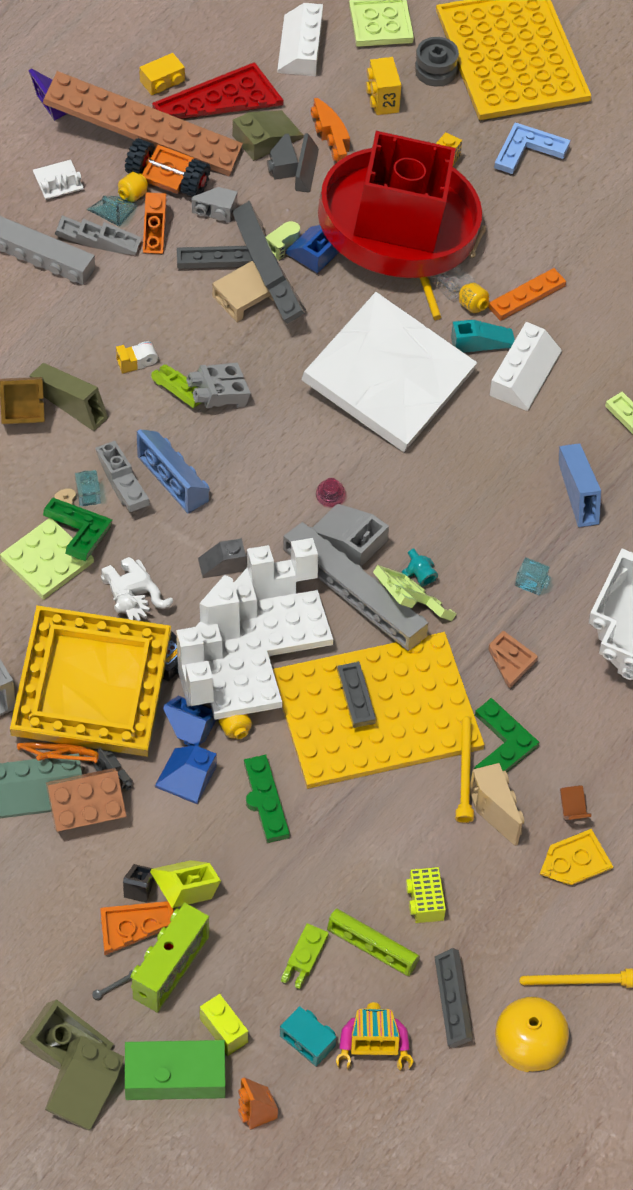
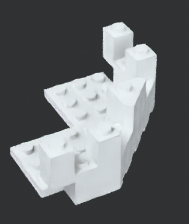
M313 538L291 541V560L274 562L269 545L247 549V568L237 580L233 582L231 577L224 575L200 602L199 624L196 627L176 630L178 673L187 706L210 703L215 720L282 708V700L269 656L333 645V637L318 590L296 594V582L318 578V553Z

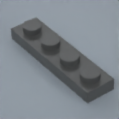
M247 246L177 248V269L242 267L253 261Z
M451 948L435 956V964L447 1044L449 1047L455 1048L473 1039L459 950Z

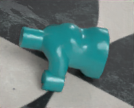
M415 548L408 551L407 554L411 561L408 567L401 573L408 577L415 574L421 587L434 582L438 578V573L432 568L434 563L431 558L419 555Z

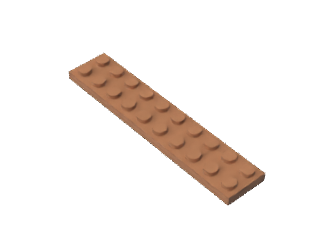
M59 71L56 72L43 100L44 105L134 140L139 138L153 143L155 148L160 145L210 164L211 170L230 176L243 144Z

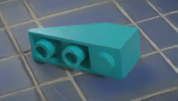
M477 320L454 321L452 324V344L463 353L511 348L515 341L513 331L510 328Z

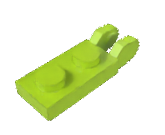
M164 364L159 368L160 370H154L151 373L154 382L164 386L192 408L202 403H195L193 398L194 389L198 387L188 386L187 377L179 371H175L167 364Z
M308 923L306 924L287 962L281 982L287 983L293 970L298 971L300 974L295 981V988L301 989L328 939L329 932Z

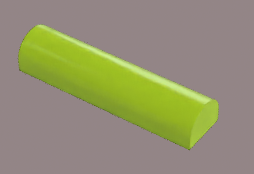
M338 908L329 917L328 931L406 976H410L415 969L420 955Z

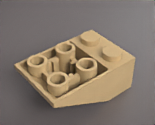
M500 763L473 769L470 796L476 812L514 846L518 845L519 837L522 835L521 828L522 824H524V817L521 810L518 811L515 805L517 800L514 791H510L508 787L509 778L507 772L502 771Z

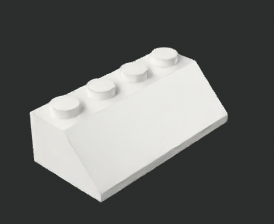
M303 3L284 15L277 73L316 76L323 4Z
M528 322L524 324L491 381L489 396L525 411L529 410L562 352L561 348L545 329Z

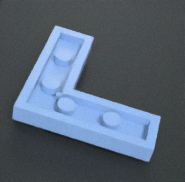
M515 122L495 161L494 168L513 174L526 147L563 159L570 146V140Z

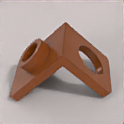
M582 785L560 788L564 819L572 820L592 817L591 813L586 812Z

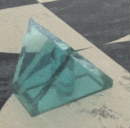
M103 195L100 201L86 210L120 227L136 209L137 205L128 200H123L120 196Z

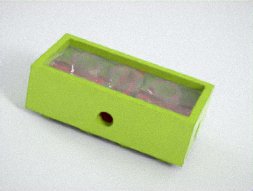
M185 902L180 909H175L168 927L161 929L157 937V943L154 947L150 946L144 955L145 960L141 966L137 965L131 974L133 999L157 1013L209 938V916Z

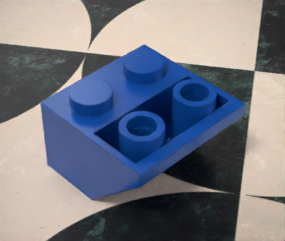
M320 225L310 227L285 251V254L317 274L339 253L328 241Z

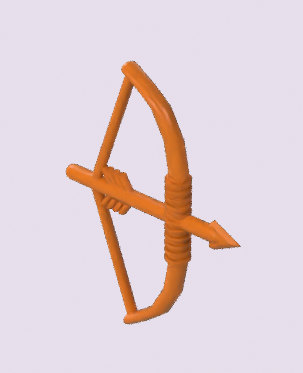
M48 742L17 744L18 750H25L36 754L38 761L53 758L94 761V763H97L99 759L98 752L82 746ZM34 749H49L55 751H48L42 753ZM67 753H68V754H78V753H79L80 756H69V755H63V754H67Z

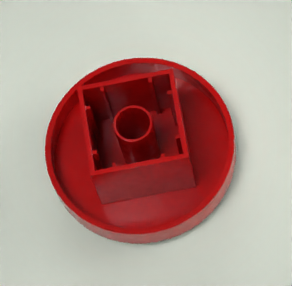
M376 131L372 148L360 150L342 158L333 165L324 179L318 204V219L328 241L342 255L357 265L388 276L402 278L429 277L447 272L458 266L469 256L475 246L482 221V206L472 184L453 167L456 148Z

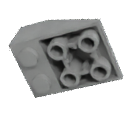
M336 504L313 527L318 535L330 541L333 547L345 553L349 560L361 567L388 541L389 526L373 514L341 504Z

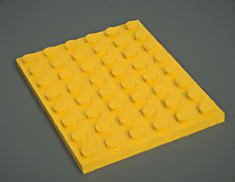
M462 0L436 5V12L446 38L454 42L458 47L459 59L457 65L479 120L591 101V93L551 0Z
M445 632L427 635L425 639L409 651L398 642L273 669L282 700V709L307 789L461 755L462 719L465 716L471 718V752L484 750V742ZM360 662L376 723L353 728L338 676L337 666Z

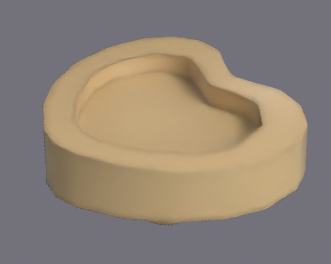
M62 489L55 494L54 498L73 505V501L76 499V492L72 489Z

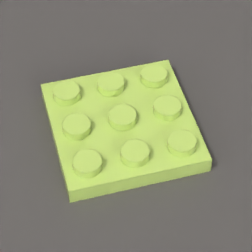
M349 0L356 47L413 43L414 36L407 0Z
M51 518L44 521L0 554V559L43 600L94 563V557L91 555L86 561L65 554L66 547L73 538Z

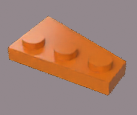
M169 902L100 908L104 955L158 934L163 927L167 928L173 914V908Z

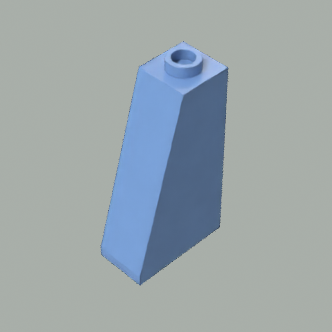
M581 444L559 446V466L578 527L597 525L600 520L601 489Z

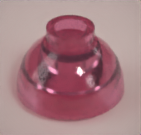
M335 478L323 480L316 489V498L324 506L334 507L336 504H341L346 497L343 484Z

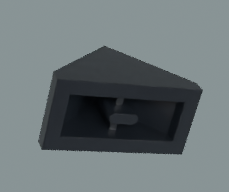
M133 864L123 879L124 898L147 903L154 881L150 873L153 868Z

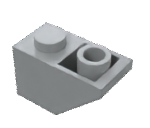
M217 187L193 196L192 213L231 222L233 217L232 211L236 209L238 204V192Z

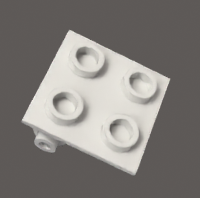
M71 160L33 170L45 200L84 189L80 181L81 174L76 172Z

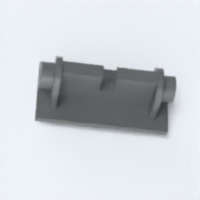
M101 748L98 750V762L94 763L93 761L92 763L96 771L111 768L118 770L121 768V764L113 752H103ZM124 769L118 771L121 790H130L133 787V780Z

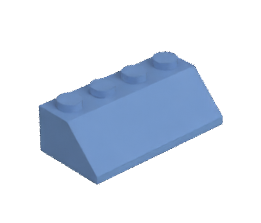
M138 430L137 457L187 514L209 502L210 488L204 480L201 481L195 469L185 463L181 453L176 452L172 448L170 441L167 438H163L159 432Z

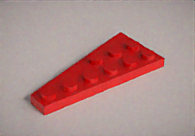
M254 62L153 102L152 108L183 119L282 106L284 100Z

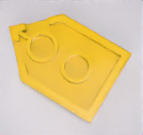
M589 829L550 845L540 875L574 885L613 869V865L593 830Z

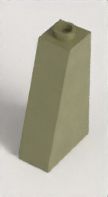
M42 363L29 375L30 377H42L43 397L89 429L95 431L108 419L97 386L46 363Z

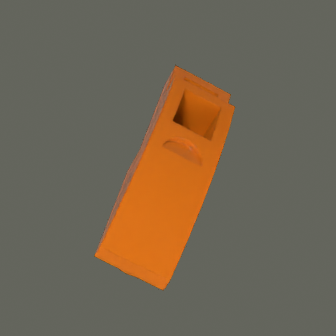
M314 98L311 116L312 119L315 118L316 133H320L322 141L327 140L328 146H332V159L338 162L346 157L347 152H349L350 136L344 123L333 109L319 98Z

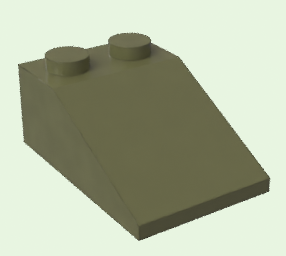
M282 110L248 112L233 119L232 136L236 141L243 143L242 148L253 161L270 154V151L285 134L289 133L292 143L302 139L304 136Z
M57 999L48 1002L20 1041L24 1047L37 1057L59 1070L70 1042L80 1036L108 1049H111L113 1046L111 1041Z
M83 1036L71 1041L45 1110L88 1131L91 1130L118 1077L124 1056Z

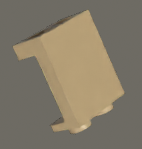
M253 261L212 283V297L236 322L243 319L244 310L269 297L274 301Z

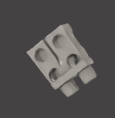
M238 363L210 365L207 367L206 365H200L198 371L190 372L186 379L188 386L198 387L193 392L195 403L204 402L206 408H212L213 405L220 407L225 404H236L237 408L245 407L251 394L245 379H243L244 376Z

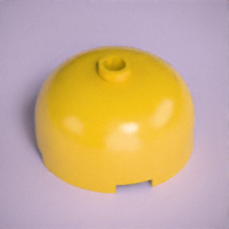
M524 997L513 1001L501 1012L496 1023L495 1042L501 1057L512 1067L524 1072L546 1071L557 1065L566 1053L569 1040L568 1023L561 1010L550 1001L538 997Z

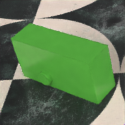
M225 1040L125 1042V1100L225 1098Z

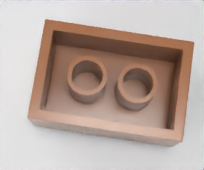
M115 768L46 782L54 828L57 832L126 817L118 771Z

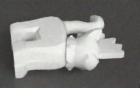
M130 557L121 560L122 569L129 572L122 576L111 565L101 569L103 584L110 585L114 597L113 600L116 602L114 605L115 611L118 614H126L130 620L134 618L136 621H140L139 616L146 619L147 615L145 612H150V608L146 606L148 601L145 600V595L141 594L149 592L151 602L156 608L166 609L173 603V598L160 599V590L153 583L139 559L136 562Z

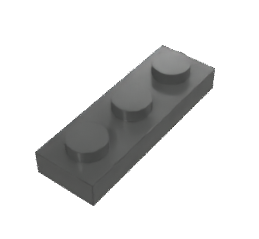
M360 662L338 665L337 672L353 728L375 724L376 718Z

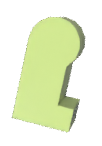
M289 221L266 236L268 244L277 260L282 259L285 256V250L300 237V226L296 222Z

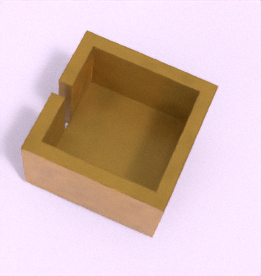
M42 377L0 379L1 424L45 422L44 401H39V399H43Z

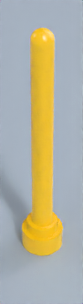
M468 716L462 719L460 804L455 810V820L462 823L474 821V809L470 805L471 718Z
M625 968V971L614 974L521 976L519 982L521 985L620 983L621 986L625 985L626 988H633V968Z

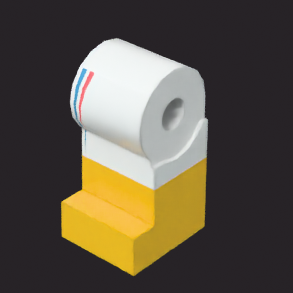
M149 341L125 348L124 345L116 346V360L122 374L146 368L158 361V355L153 343Z

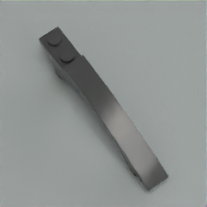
M248 201L232 211L250 255L284 321L288 324L305 314L306 308L272 252L262 229L263 223L251 202Z

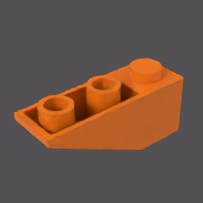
M146 192L143 253L163 254L167 210L166 193Z
M245 1077L242 1078L241 1089H238L240 1099H238L240 1106L238 1113L243 1123L247 1122L251 1130L278 1119V1108L269 1088Z

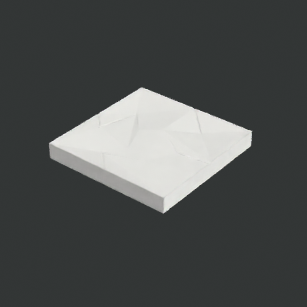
M375 292L304 371L302 381L402 452H405L471 375L477 362Z

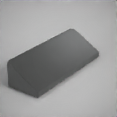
M305 133L295 177L296 191L309 193L311 191L319 148L308 133Z

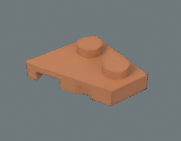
M502 631L489 644L488 649L509 688L537 662L538 656L505 631Z

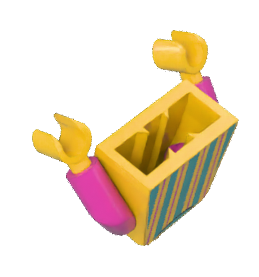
M375 1002L369 1003L366 1009L357 1010L356 1017L351 1018L342 1028L339 1049L342 1050L341 1054L336 1058L338 1068L339 1062L342 1059L348 1060L347 1070L351 1067V1058L348 1055L349 1050H351V1054L398 1055V1051H400L401 1056L397 1061V1068L399 1070L402 1069L401 1060H406L409 1064V1069L411 1068L413 1059L407 1052V1050H410L408 1030L398 1019L394 1018L393 1012L390 1009H381V1006Z

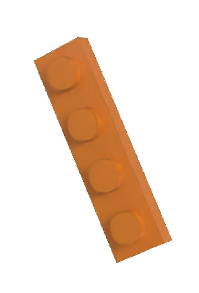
M552 268L489 302L488 308L502 321L565 287L566 280L555 268Z

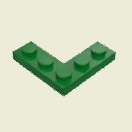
M56 498L50 500L43 512L45 517L80 529L67 545L65 554L83 561L89 558L111 528L113 519Z
M490 698L475 710V716L504 743L477 764L474 769L500 763L502 771L508 772L539 747L540 742L493 698Z

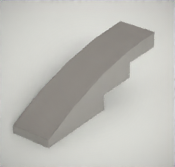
M63 215L54 234L92 248L131 255L136 254L142 238L106 222L100 226L83 219L80 223Z

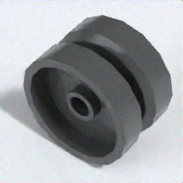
M443 37L424 39L419 43L416 50L415 74L417 78L424 84L433 87L450 84L457 74L458 47L454 42Z

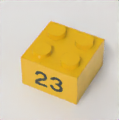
M394 58L370 59V67L367 68V78L369 81L366 82V92L371 95V108L375 109L376 115L399 113L401 82Z

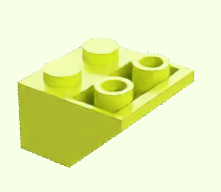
M189 860L153 868L150 871L172 908L180 907L184 902L193 904L212 899L221 882L211 864L207 862Z

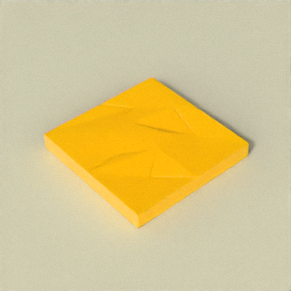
M37 605L10 726L11 736L93 749L101 748L106 751L148 757L171 638V626Z

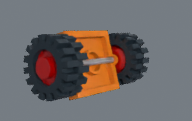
M139 138L133 141L132 146L129 148L130 151L127 152L128 157L125 159V171L127 173L135 172L142 174L149 184L176 194L179 193L180 189L182 193L192 197L204 192V188L207 186L206 183L209 181L210 164L160 145L155 149L153 143Z

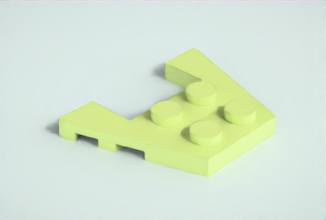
M377 565L373 571L379 579L378 581L386 587L399 604L413 608L417 602L426 604L441 618L452 621L456 616L453 610L444 609L441 606L442 602L437 598L426 595L424 593L425 589L405 574Z

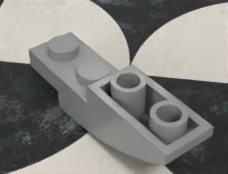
M116 441L96 447L95 450L101 465L121 504L125 505L129 512L149 506L148 496L132 473V467Z

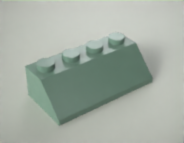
M79 753L70 754L69 756H79ZM48 758L40 761L31 759L0 763V819L51 812L46 782L82 775L80 760Z

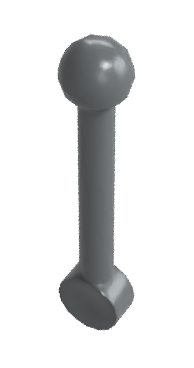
M133 970L127 976L106 988L94 990L92 993L93 999L100 1000L103 994L132 979L131 974Z

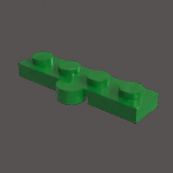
M267 755L244 759V767L251 787V792L246 796V806L251 811H258L266 843L289 839V830Z

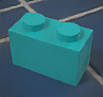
M300 1006L280 1026V1037L316 1067L336 1047L337 1037L335 1032L329 1026H323L318 1022L317 1017L310 1010L305 1011Z

